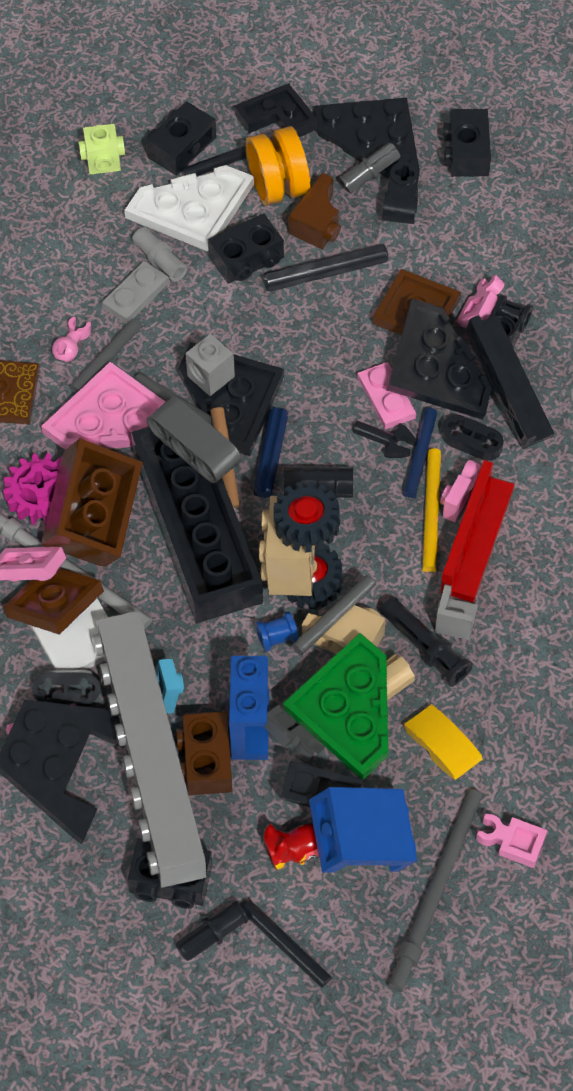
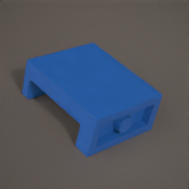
M231 656L229 726L232 760H268L269 732L264 728L267 725V712L269 711L268 657Z
M329 787L309 799L322 873H335L347 865L389 866L391 872H397L418 861L416 844L413 840L409 820V809L403 789Z

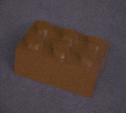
M81 438L65 449L41 545L45 547H62L67 555L103 567L119 559L122 554L143 462Z

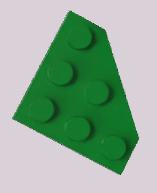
M359 633L283 703V710L362 780L388 757L389 745L386 654Z

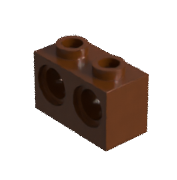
M227 711L183 715L184 728L177 729L178 751L185 750L186 761L180 762L185 784L188 786V795L233 792ZM201 734L211 736L207 741H197L195 739ZM203 767H208L214 770L212 773L208 775H201L197 773V771Z

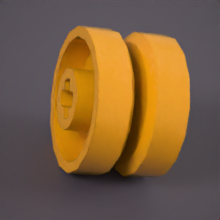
M292 126L274 130L271 140L265 134L246 138V155L250 174L254 176V186L263 205L267 206L282 202L284 192L291 198L303 196L310 189L309 169L301 141Z

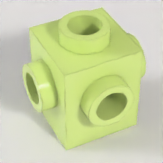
M115 124L83 128L85 141H79L81 160L88 161L89 174L121 171L119 156L125 155L123 136H116Z

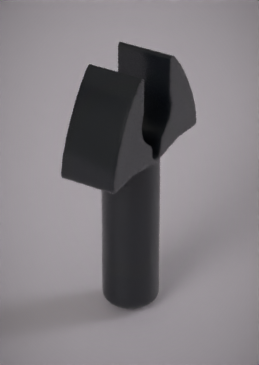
M357 421L353 426L354 434L383 444L386 448L384 452V457L405 458L410 456L411 450L398 446L396 444L398 441H405L413 446L416 444L414 435L401 423H399L397 430L392 432L384 431L361 421Z

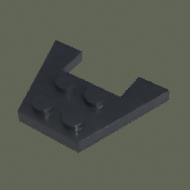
M24 700L0 752V774L80 844L83 843L97 808L64 794L90 734L119 747L115 731V725L120 724L118 715L111 716V712L108 709Z

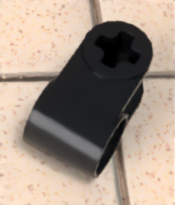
M403 161L396 163L392 167L388 190L384 198L382 221L415 224V213H417L419 170L413 163Z
M503 294L500 295L490 318L498 315L513 348L520 334L524 332L530 321L533 306L530 304L523 306L512 302Z

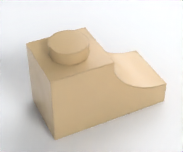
M354 605L314 645L337 654L361 633L378 647L385 634L386 618L381 617L377 611L371 608H361ZM308 613L302 623V635L322 616Z

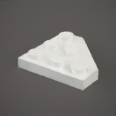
M225 165L214 168V172L197 177L194 173L171 179V184L153 188L151 184L140 187L124 210L125 218L208 251V239L224 232L254 186V176Z

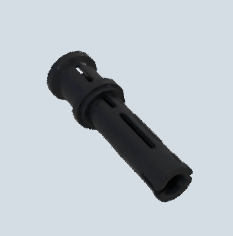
M390 598L381 607L380 614L388 619L424 654L425 663L429 667L434 666L446 677V683L449 686H455L470 673L473 663L469 659L460 657L451 648L452 644L448 639H439L399 602L398 598Z

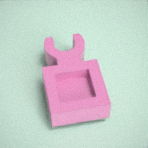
M493 275L490 282L483 278L477 285L476 295L468 298L456 322L461 327L467 328L470 318L480 315L482 321L490 318L498 300L497 295L503 289L504 282L497 275Z
M468 460L462 474L458 475L454 485L446 486L440 500V504L444 505V518L456 522L470 497L472 488H474L481 464Z
M485 814L483 824L492 827L494 832L487 834L483 831H478L476 841L485 846L501 845L499 856L534 868L548 830L513 817L509 826L502 824L497 816Z

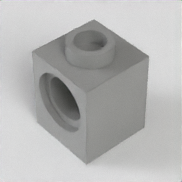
M209 334L186 352L187 376L209 396L235 377L234 354L213 335Z

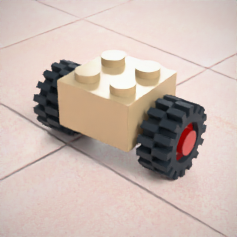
M308 481V487L303 488L302 482H297L296 490H293L289 485L285 488V495L279 493L278 496H270L269 510H263L262 512L264 540H260L259 560L262 562L261 579L262 581H268L269 595H287L288 601L293 604L297 600V605L300 608H304L305 603H309L310 609H316L315 603L320 602L322 608L328 606L327 598L332 602L337 599L336 592L340 594L342 590L343 574L341 559H338V554L335 550L330 553V546L324 544V541H326L330 545L334 541L333 535L337 536L339 533L338 499L335 500V494L332 490L327 493L325 485L320 484L319 488L315 489V482Z

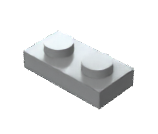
M143 261L102 301V308L127 324L169 284V277Z

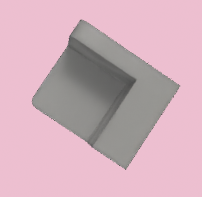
M445 585L437 612L435 632L470 640L478 605L451 599L452 586Z

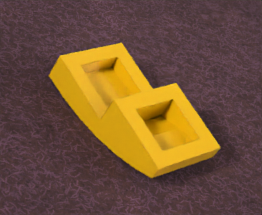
M432 704L404 724L405 730L411 738L430 753L431 760L454 780L483 760L482 754L462 731Z

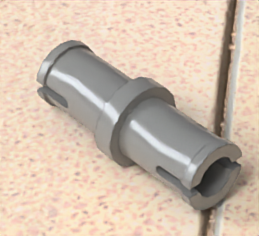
M142 227L134 233L132 237L133 243L148 256L147 259L153 266H158L173 282L179 281L185 276L187 266L172 253L171 247L166 242H160L147 227Z

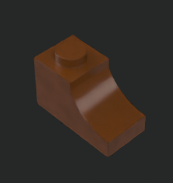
M322 172L289 215V234L321 250L328 241L334 242L341 230L339 210L330 203L333 197V177Z

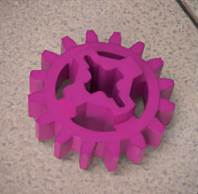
M35 453L32 456L31 462L21 458L19 459L20 468L13 466L9 468L11 477H4L5 489H3L9 511H17L19 520L30 516L31 524L33 525L36 524L38 518H43L45 524L47 522L62 461L60 457L53 462L49 453L46 454L44 460H39L38 455Z

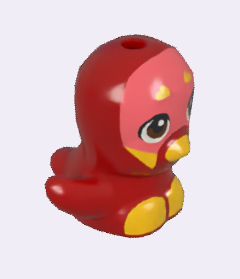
M312 823L300 825L288 833L275 829L272 824L266 826L263 840L275 870L283 868L290 861L304 865L306 860L319 856L314 825Z

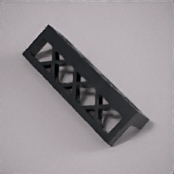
M480 315L470 318L465 332L522 449L552 438L555 433L498 315L483 321Z

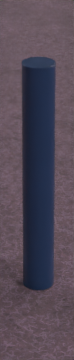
M426 408L424 410L403 490V496L416 498L438 414L433 408Z

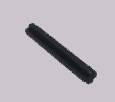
M379 244L267 272L263 275V282L266 290L271 292L386 263L389 255L386 246Z

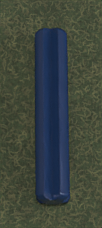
M273 407L269 413L253 488L254 495L257 497L269 498L272 496L288 420V412L284 408Z

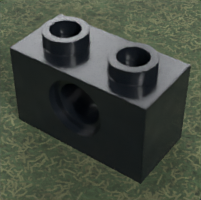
M186 101L179 109L173 110L160 127L153 129L146 139L148 158L177 176L181 172V168L187 167L217 138L216 119Z
M450 109L449 122L443 123V141H449L450 147H445L444 163L445 166H451V177L489 176L491 149L488 109Z

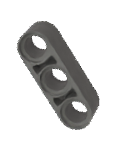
M171 397L146 419L150 430L157 438L211 483H216L241 462V455L237 448L178 397Z

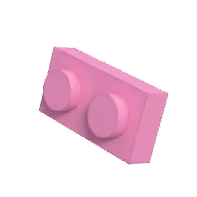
M388 362L358 372L357 375L358 381L385 430L416 418V412L407 396L386 390L392 370Z
M62 547L5 548L0 554V580L15 582L19 580L45 581L51 579L66 559V555Z

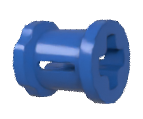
M289 611L284 612L283 617L266 623H262L261 620L255 622L256 633L264 652L270 651L274 645L290 640L295 643L299 639L295 621Z

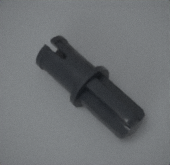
M234 901L229 907L211 919L204 918L201 926L177 941L176 948L183 959L190 961L213 944H222V938L242 924L247 923L249 918L243 907L237 901Z

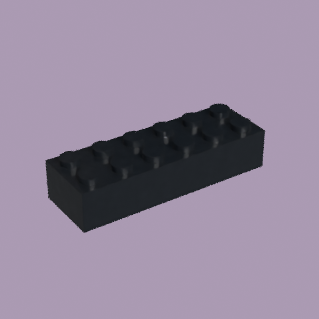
M149 427L132 431L133 453L136 460L143 462L140 473L196 624L263 604V582L223 479L221 478L216 483L209 482L157 438Z

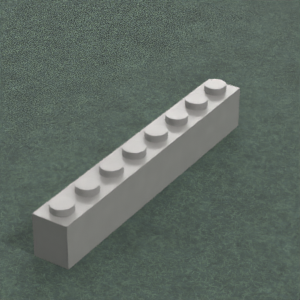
M140 611L97 619L98 634L92 635L96 656L103 655L105 663L100 664V671L104 686L111 685L112 693L107 694L111 716L118 715L120 724L115 725L119 747L126 745L128 755L122 756L127 778L134 777L136 784L135 787L130 788L135 810L142 808L144 819L138 820L142 841H150L152 848L151 852H147L151 875L158 874L161 888L206 878L205 856Z

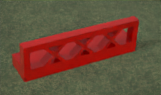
M483 460L443 570L440 593H443L444 586L450 585L452 586V597L472 603L475 602L515 487L513 483L493 478L494 463Z

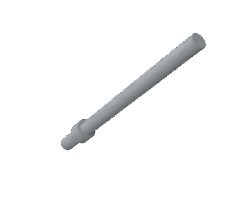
M0 513V530L5 538L13 543L17 541L26 548L45 547L41 545L42 541L25 530V525L15 518L8 519ZM67 559L59 567L93 578ZM102 584L104 592L98 597L100 600L120 614L140 611L144 630L153 620L150 616Z

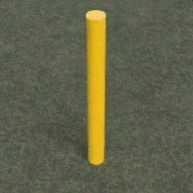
M436 448L429 449L427 454L422 571L436 572L441 450Z

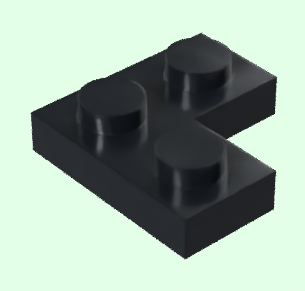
M289 83L234 106L235 116L248 133L276 122L281 128L292 126L298 137L319 129L318 119Z

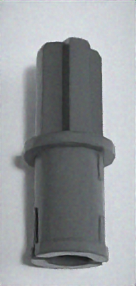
M391 142L387 143L368 158L363 156L361 163L339 178L352 194L353 191L371 178L377 179L379 172L399 159V151Z

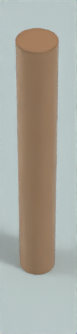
M217 407L211 409L213 427L229 440L224 408ZM233 468L222 479L233 508L240 507Z

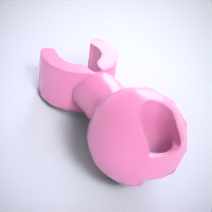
M76 317L69 319L67 336L58 338L52 347V353L56 359L70 362L77 356V343L79 340L88 338L91 333L90 322H87L83 328H78L75 331Z

